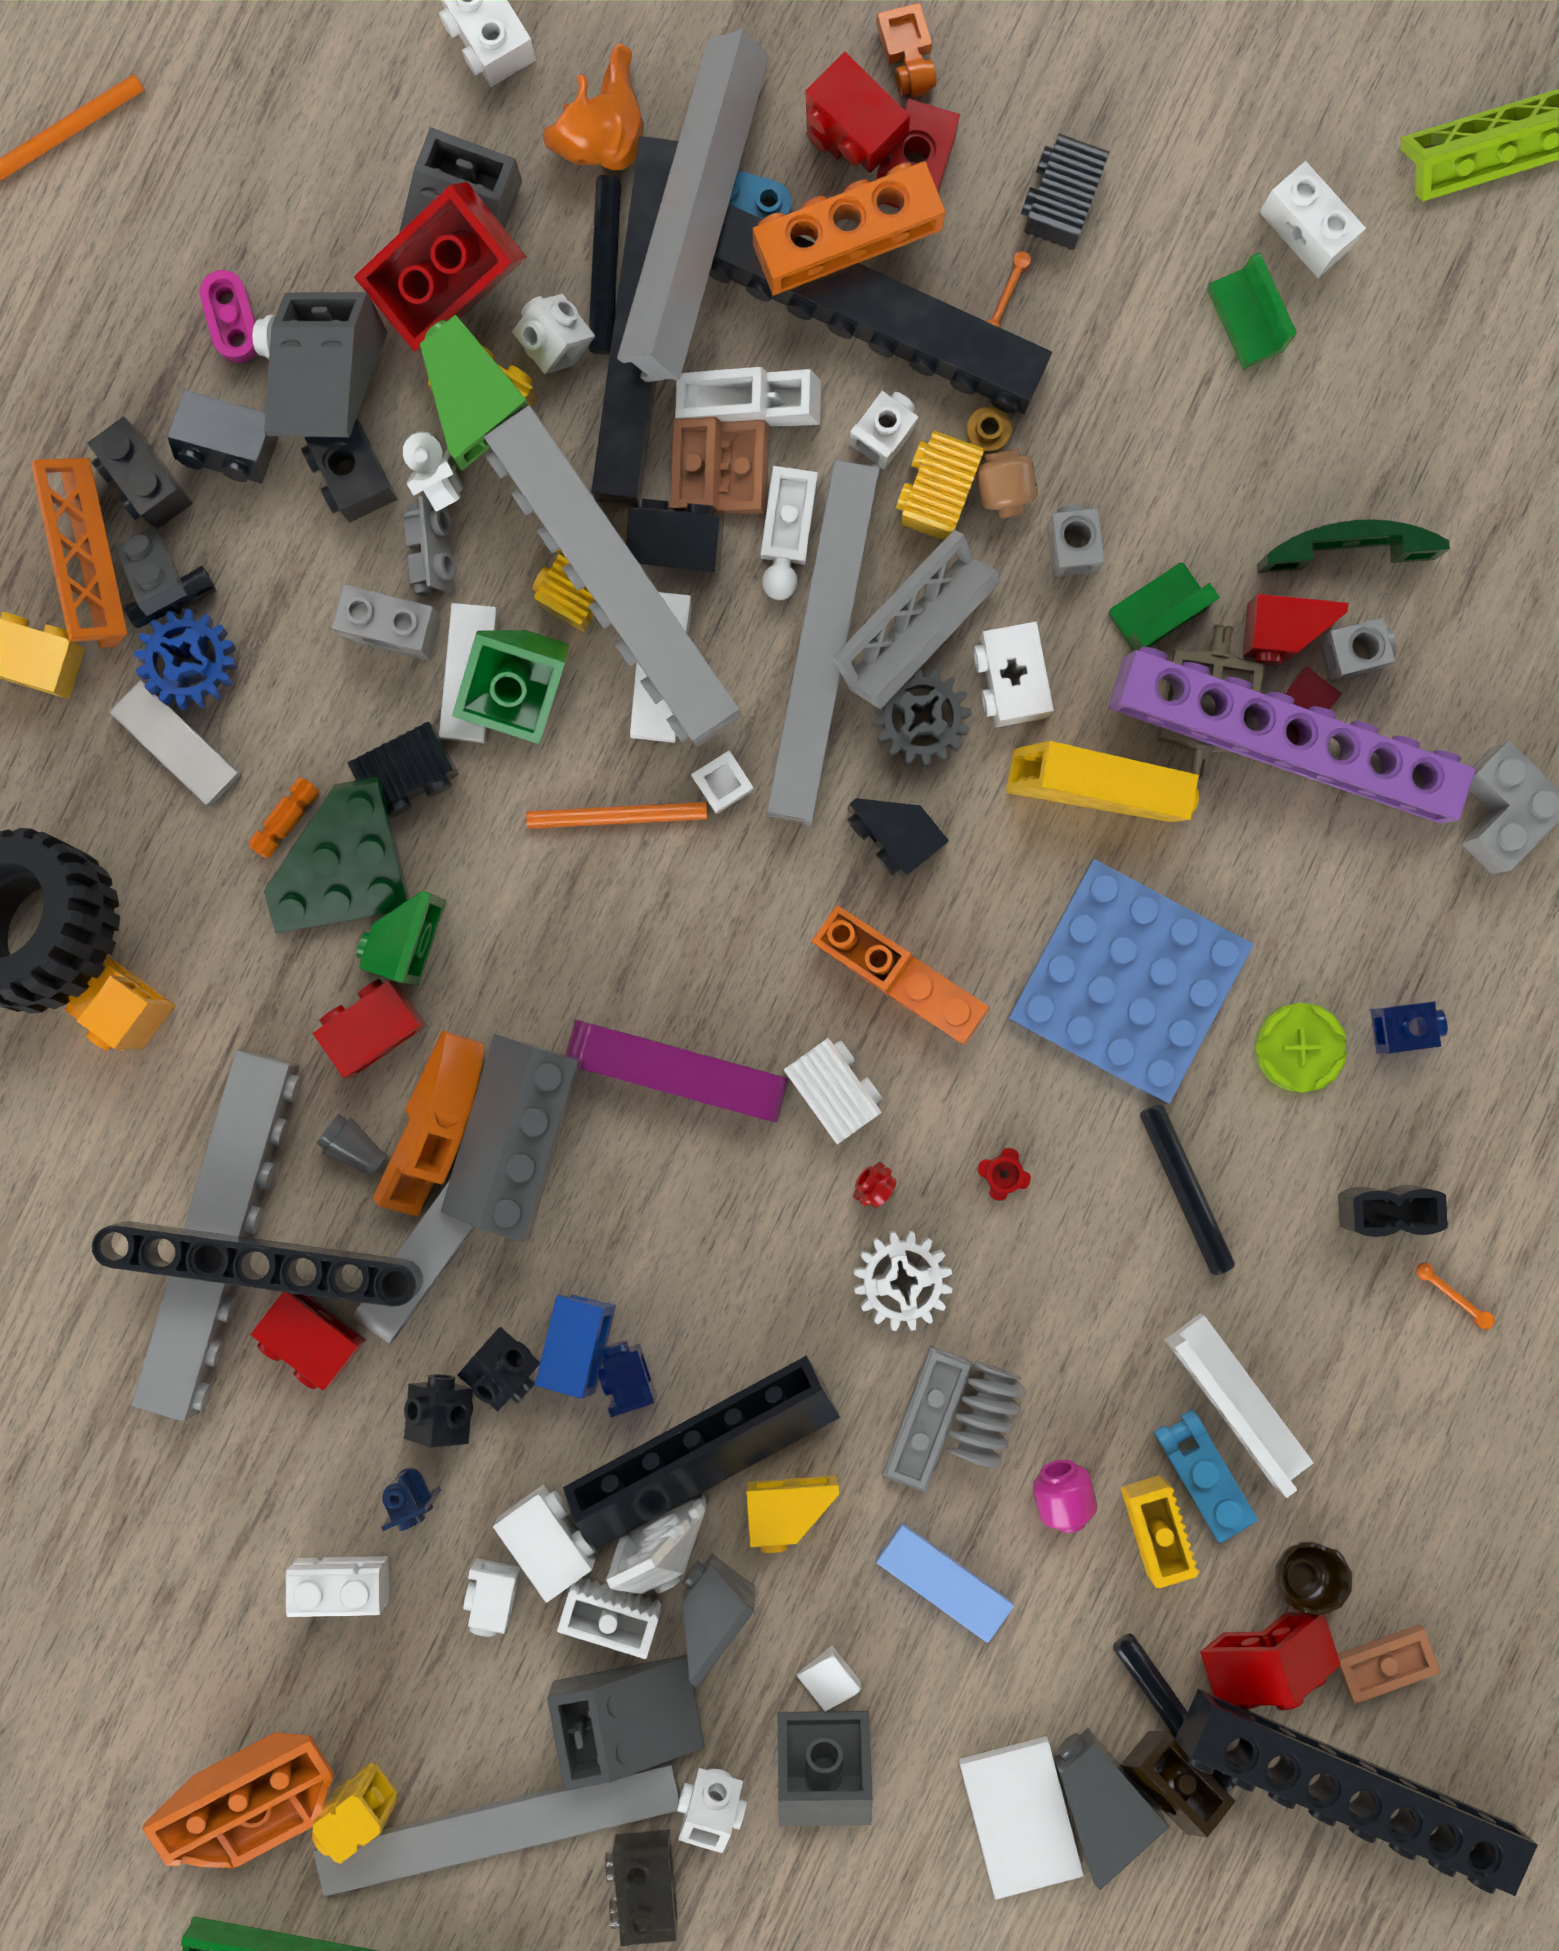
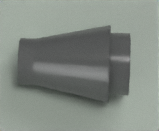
M340 1114L334 1118L316 1142L325 1149L323 1154L357 1168L370 1177L387 1157V1154L378 1148L351 1117L347 1120Z

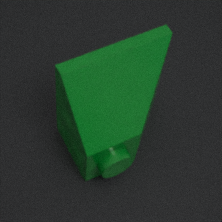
M528 630L477 631L452 717L540 744L570 644Z
M421 891L372 924L370 933L364 932L358 944L356 956L361 959L359 968L401 983L419 986L446 900L434 894Z

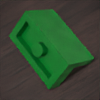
M1260 252L1250 256L1243 269L1209 284L1207 291L1243 370L1286 350L1297 332Z
M1178 563L1113 606L1108 614L1133 651H1140L1141 647L1150 648L1209 609L1220 596L1211 583L1201 588L1186 565Z

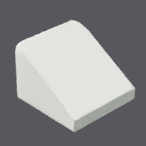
M833 1645L797 1673V1677L825 1712L855 1696L862 1690L860 1679Z

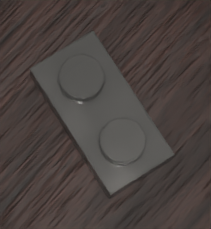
M156 526L140 534L133 535L127 541L115 547L136 603L146 616L187 595L165 539Z

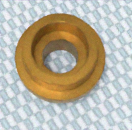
M991 406L976 410L970 416L966 426V435L970 444L983 448L985 453H992L1002 449L1009 441L1012 431L1011 422L1006 413L999 408ZM985 422H992L996 425L997 432L993 435L985 434L981 429V425Z

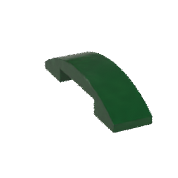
M1375 519L1342 521L1305 531L1283 542L1270 551L1257 564V572L1302 570L1314 560L1313 551L1390 546L1391 563L1436 560L1450 550V543L1448 539L1437 533L1407 523Z

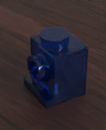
M1435 1001L1370 1009L1376 1054H1391L1441 1047L1440 1037L1447 1035L1448 1024L1446 1015L1442 1009L1436 1010ZM1414 1018L1417 1019L1418 1035L1412 1034L1409 1029L1410 1022Z
M626 1340L602 1348L601 1351L604 1358L602 1364L604 1368L598 1370V1376L605 1396L613 1394L614 1400L611 1401L608 1407L610 1418L655 1403L657 1393L641 1344L629 1347Z

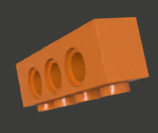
M924 161L913 166L911 163H903L892 168L885 177L872 182L866 179L859 180L847 186L843 193L826 199L825 196H818L805 202L801 209L787 215L774 213L763 218L758 223V226L753 227V247L774 296L942 231L946 212L926 162ZM891 202L896 204L900 211L895 214H885L878 206ZM841 219H851L856 222L858 227L851 231H843L835 224ZM800 235H807L813 238L815 243L810 247L801 248L792 241Z

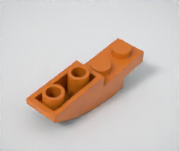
M839 905L834 907L811 941L875 988L963 1046H966L990 1011L988 1005L913 957L910 952Z
M442 1030L405 1108V1112L410 1119L372 1199L377 1206L418 1217L433 1184L443 1185L461 1143L474 1102L485 1048L482 1042Z

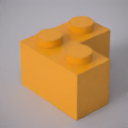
M107 955L102 964L106 968L99 978L92 977L87 983L90 988L79 997L70 995V1002L67 1003L64 1009L68 1014L77 1019L78 1023L89 1030L85 1036L98 1047L106 1051H110L111 1048L121 1051L125 1049H144L175 1005Z

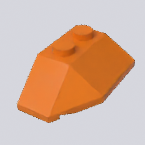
M274 1732L194 1774L143 1824L142 1830L166 1866H180L181 1863L198 1867L236 1868L312 1828L314 1821L323 1808L334 1771L311 1735Z

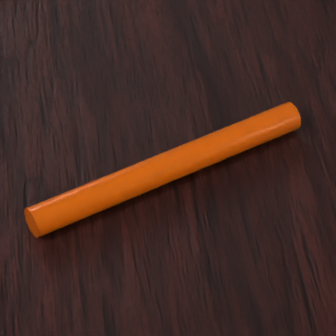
M132 74L0 158V181L145 91L136 75Z
M707 802L526 811L527 829L708 820Z

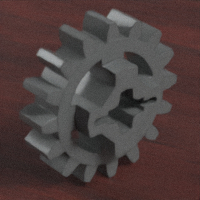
M919 668L913 674V678L909 679L881 709L874 706L877 710L882 711L883 715L873 718V726L884 727L885 730L878 736V743L890 741L893 745L888 755L892 758L900 751L905 753L904 760L907 766L911 764L914 757H920L923 767H928L932 755H935L941 763L945 762L948 758L945 748L949 747L954 751H958L962 744L955 736L967 735L970 727L961 723L962 719H966L972 714L970 708L960 707V703L967 696L966 692L960 691L954 694L951 689L955 678L950 677L944 683L938 681L939 669L934 668L929 678L923 677V672ZM913 689L932 690L929 695L914 696L909 692ZM945 702H947L951 711V727H948V723L942 719L941 707ZM934 703L928 719L931 725L923 722L909 732L915 717V713L912 710L920 713ZM893 707L902 716L903 726L898 733L895 731L892 723ZM929 738L934 743L937 742L930 746L912 745L915 739Z

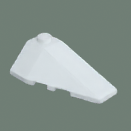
M703 1493L619 1538L606 1579L610 1589L644 1594L654 1589L656 1593H662L680 1582L679 1576L685 1572L706 1510L707 1500Z

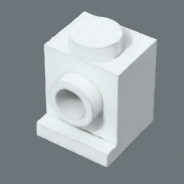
M881 391L858 424H855L850 431L849 445L886 470L917 427L919 417L913 413L916 409L914 403L899 392H894L892 396H889L884 391ZM886 416L895 425L885 428L880 425L879 419Z
M476 1558L470 1568L468 1579L477 1580V1583L469 1582L463 1610L471 1611L468 1623L471 1633L485 1637H492L497 1633H505L511 1619L521 1567Z

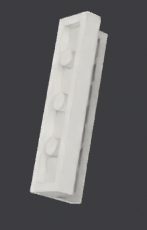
M1201 1313L1166 1338L1165 1342L1272 1486L1284 1497L1288 1498L1297 1491L1291 1480L1314 1462L1207 1318Z

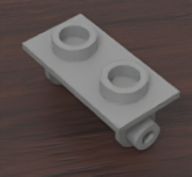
M419 496V502L407 504V512L403 513L406 546L410 548L421 546L422 551L407 555L410 587H414L415 595L418 596L433 594V589L454 594L456 565L451 553V517L447 506L439 511H435L427 497Z

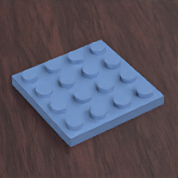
M1093 859L1089 863L1007 1019L1158 1100L1170 1104L1254 944Z

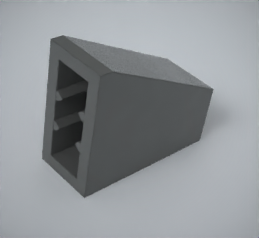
M1087 1728L1080 1735L1075 1733L1069 1736L1060 1745L1058 1755L1054 1759L1088 1869L1094 1884L1101 1890L1170 1827L1158 1806L1120 1766L1121 1764L1093 1732Z

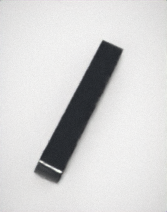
M132 1221L119 1222L101 1229L94 1236L92 1242V1253L95 1259L101 1265L109 1268L391 1307L408 1303L421 1290L423 1284V1274L420 1268L414 1262L406 1259ZM116 1232L122 1234L128 1241V1251L125 1256L117 1254L112 1247V1238ZM162 1239L169 1240L175 1248V1257L170 1263L164 1261L158 1253V1245ZM208 1245L216 1247L222 1254V1264L219 1269L210 1267L204 1259V1251ZM253 1252L263 1253L267 1257L269 1270L266 1275L257 1274L252 1270L250 1258ZM300 1258H306L314 1264L316 1276L313 1281H305L298 1276L296 1264ZM345 1265H354L361 1270L363 1282L359 1288L350 1287L344 1282L342 1271ZM399 1271L408 1277L410 1282L408 1293L398 1294L390 1289L388 1284L390 1272Z

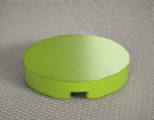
M1299 1002L1280 1006L1266 1016L1257 1030L1254 1051L1259 1068L1270 1082L1283 1090L1304 1093L1320 1090L1337 1078L1346 1063L1345 1041L1347 1039L1344 1028L1332 1013L1319 1005Z

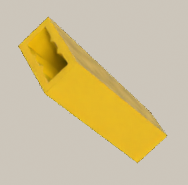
M1045 741L1013 749L1006 793L1159 821L1178 822L1191 820L1192 813L1198 805L1199 790L1197 789L1199 775L1054 741Z

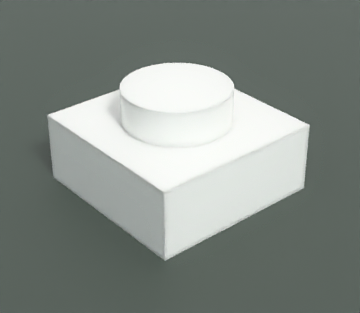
M730 750L691 774L715 814H718L754 791L753 786Z

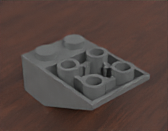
M430 127L414 167L399 233L450 184L467 181L505 228L522 184L516 159Z
M296 292L284 294L271 327L264 432L267 436L350 437L388 333L367 292Z
M687 1655L554 1680L551 1685L547 1700L564 1791L610 1783L705 1748L694 1685L689 1682Z

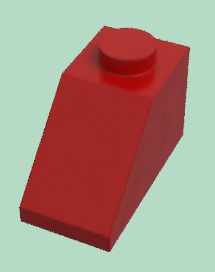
M1257 594L1247 603L1243 656L1256 658V663H1262L1265 666L1283 665V661L1289 660L1348 612L1349 603Z

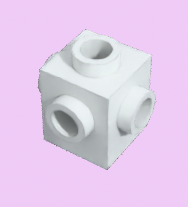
M563 294L544 299L538 296L529 301L521 311L523 317L512 331L524 347L527 355L535 361L544 374L574 366L595 337L578 314L576 307Z
M699 1768L693 1784L684 1783L677 1811L684 1813V1818L678 1840L723 1853L731 1836L732 1828L739 1830L743 1821L747 1801L739 1799L743 1781L732 1778L728 1772L721 1769L705 1770Z

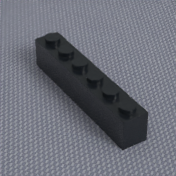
M806 1355L564 1486L563 1490L575 1525L594 1547L599 1549L839 1419L840 1416L824 1382Z

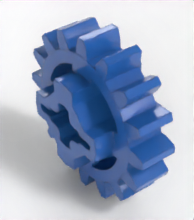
M186 609L183 619L180 620L172 611H168V623L161 625L155 619L150 621L152 628L155 630L153 635L150 636L143 633L139 635V638L146 645V649L134 651V656L139 661L145 663V665L136 669L137 675L141 679H150L145 684V689L151 695L160 692L159 700L166 706L176 698L177 705L181 710H187L190 700H194L201 709L205 708V696L209 694L220 700L222 696L217 689L220 684L232 686L234 683L226 674V671L238 669V663L235 659L227 656L236 651V647L231 640H224L228 634L221 624L212 628L213 620L206 613L197 621L191 609ZM183 633V635H181V636L171 638V637H173V636H175V635H177V634ZM209 641L212 642L215 649V663L211 662L206 654L210 648L208 645ZM172 654L186 658L193 655L200 665L193 662L191 664L188 662L180 664ZM158 656L164 660L166 665L162 672L164 675L163 679L158 671ZM204 680L198 685L189 687V685L192 683Z

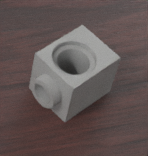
M1071 504L1058 508V513H1053L1047 523L1053 578L1097 573L1105 562L1098 508L1085 510L1083 504ZM1068 530L1080 532L1085 538L1086 545L1081 548H1074L1068 545L1064 538V532Z
M1384 617L1331 630L1319 639L1330 683L1379 671L1395 662L1394 655L1397 651L1396 639L1393 631L1390 628H1386ZM1354 639L1361 640L1368 646V659H1361L1354 653L1352 647Z

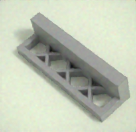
M954 529L832 657L849 690L879 709L897 693L1001 582L997 570L973 557L964 534ZM956 553L958 560L944 573L947 561ZM927 584L923 597L914 604L917 592ZM896 616L893 629L884 636L887 624ZM866 648L863 660L854 668L851 661Z

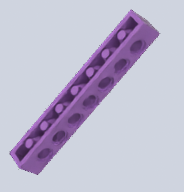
M1141 647L1140 651L1135 650L1123 657L1107 707L1109 710L1437 823L1460 820L1476 768L1460 763L1461 757L1457 754L1443 750H1434L1431 753L1419 749L1420 743L1412 738L1393 736L1391 739L1377 734L1378 728L1369 723L1352 721L1351 724L1339 721L1335 719L1337 714L1326 708L1311 706L1308 710L1293 704L1295 699L1283 693L1268 692L1265 695L1251 690L1252 684L1240 678L1226 677L1225 680L1213 677L1209 675L1210 669L1203 665L1192 662H1184L1183 665L1166 660L1168 656L1166 653L1154 648ZM1160 679L1167 680L1172 685L1174 693L1171 701L1163 699L1159 694L1158 683ZM1203 694L1211 696L1215 702L1216 709L1213 716L1206 714L1201 707ZM1246 708L1252 710L1257 717V727L1254 731L1249 729L1244 722ZM1289 723L1293 724L1299 732V740L1296 745L1292 744L1286 736V728ZM1331 738L1335 739L1340 745L1341 752L1338 759L1332 757L1329 752L1328 744ZM1373 752L1380 757L1382 762L1379 774L1371 767L1370 759ZM1415 767L1420 770L1423 776L1420 788L1415 785L1412 779Z

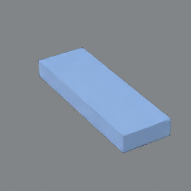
M901 1522L876 1557L878 1565L986 1643L990 1642L1014 1608V1603L903 1522Z

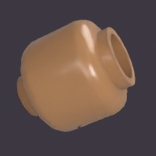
M1019 448L984 455L985 463L979 465L976 471L982 507L986 510H998L999 518L1026 513L1025 504L1033 502L1038 496L1032 459L1027 455H1020Z

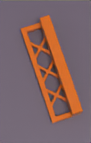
M90 458L33 460L31 467L69 642L97 640L98 648L117 647L128 633ZM62 472L61 476L66 499L49 487L46 473ZM53 503L60 507L56 513L54 511ZM64 511L70 515L76 544L58 530L57 520ZM62 547L69 551L65 558ZM73 556L80 560L86 588L68 576L66 565ZM72 591L79 596L75 602L73 600ZM83 599L89 603L93 628H79L76 608Z

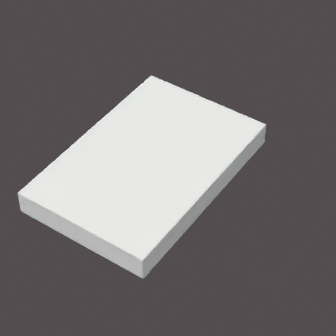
M1047 1736L959 1759L995 1900L1084 1877Z

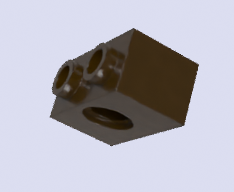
M1148 1731L1120 1766L1185 1834L1208 1838L1236 1801L1210 1774L1196 1769L1186 1761L1188 1755L1175 1741V1737L1169 1731Z

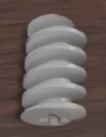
M975 1361L973 1366L981 1371L984 1377L983 1379H968L967 1383L978 1393L977 1396H962L961 1400L972 1410L970 1414L956 1413L955 1418L965 1426L964 1431L950 1430L949 1436L958 1442L959 1446L958 1448H946V1450L980 1466L998 1467L1001 1465L1002 1460L992 1449L1003 1450L1008 1445L1007 1440L999 1432H1011L1014 1429V1423L1004 1414L1016 1415L1020 1412V1406L1011 1397H1024L1027 1390L1017 1381V1379H1021L1019 1376L991 1364Z

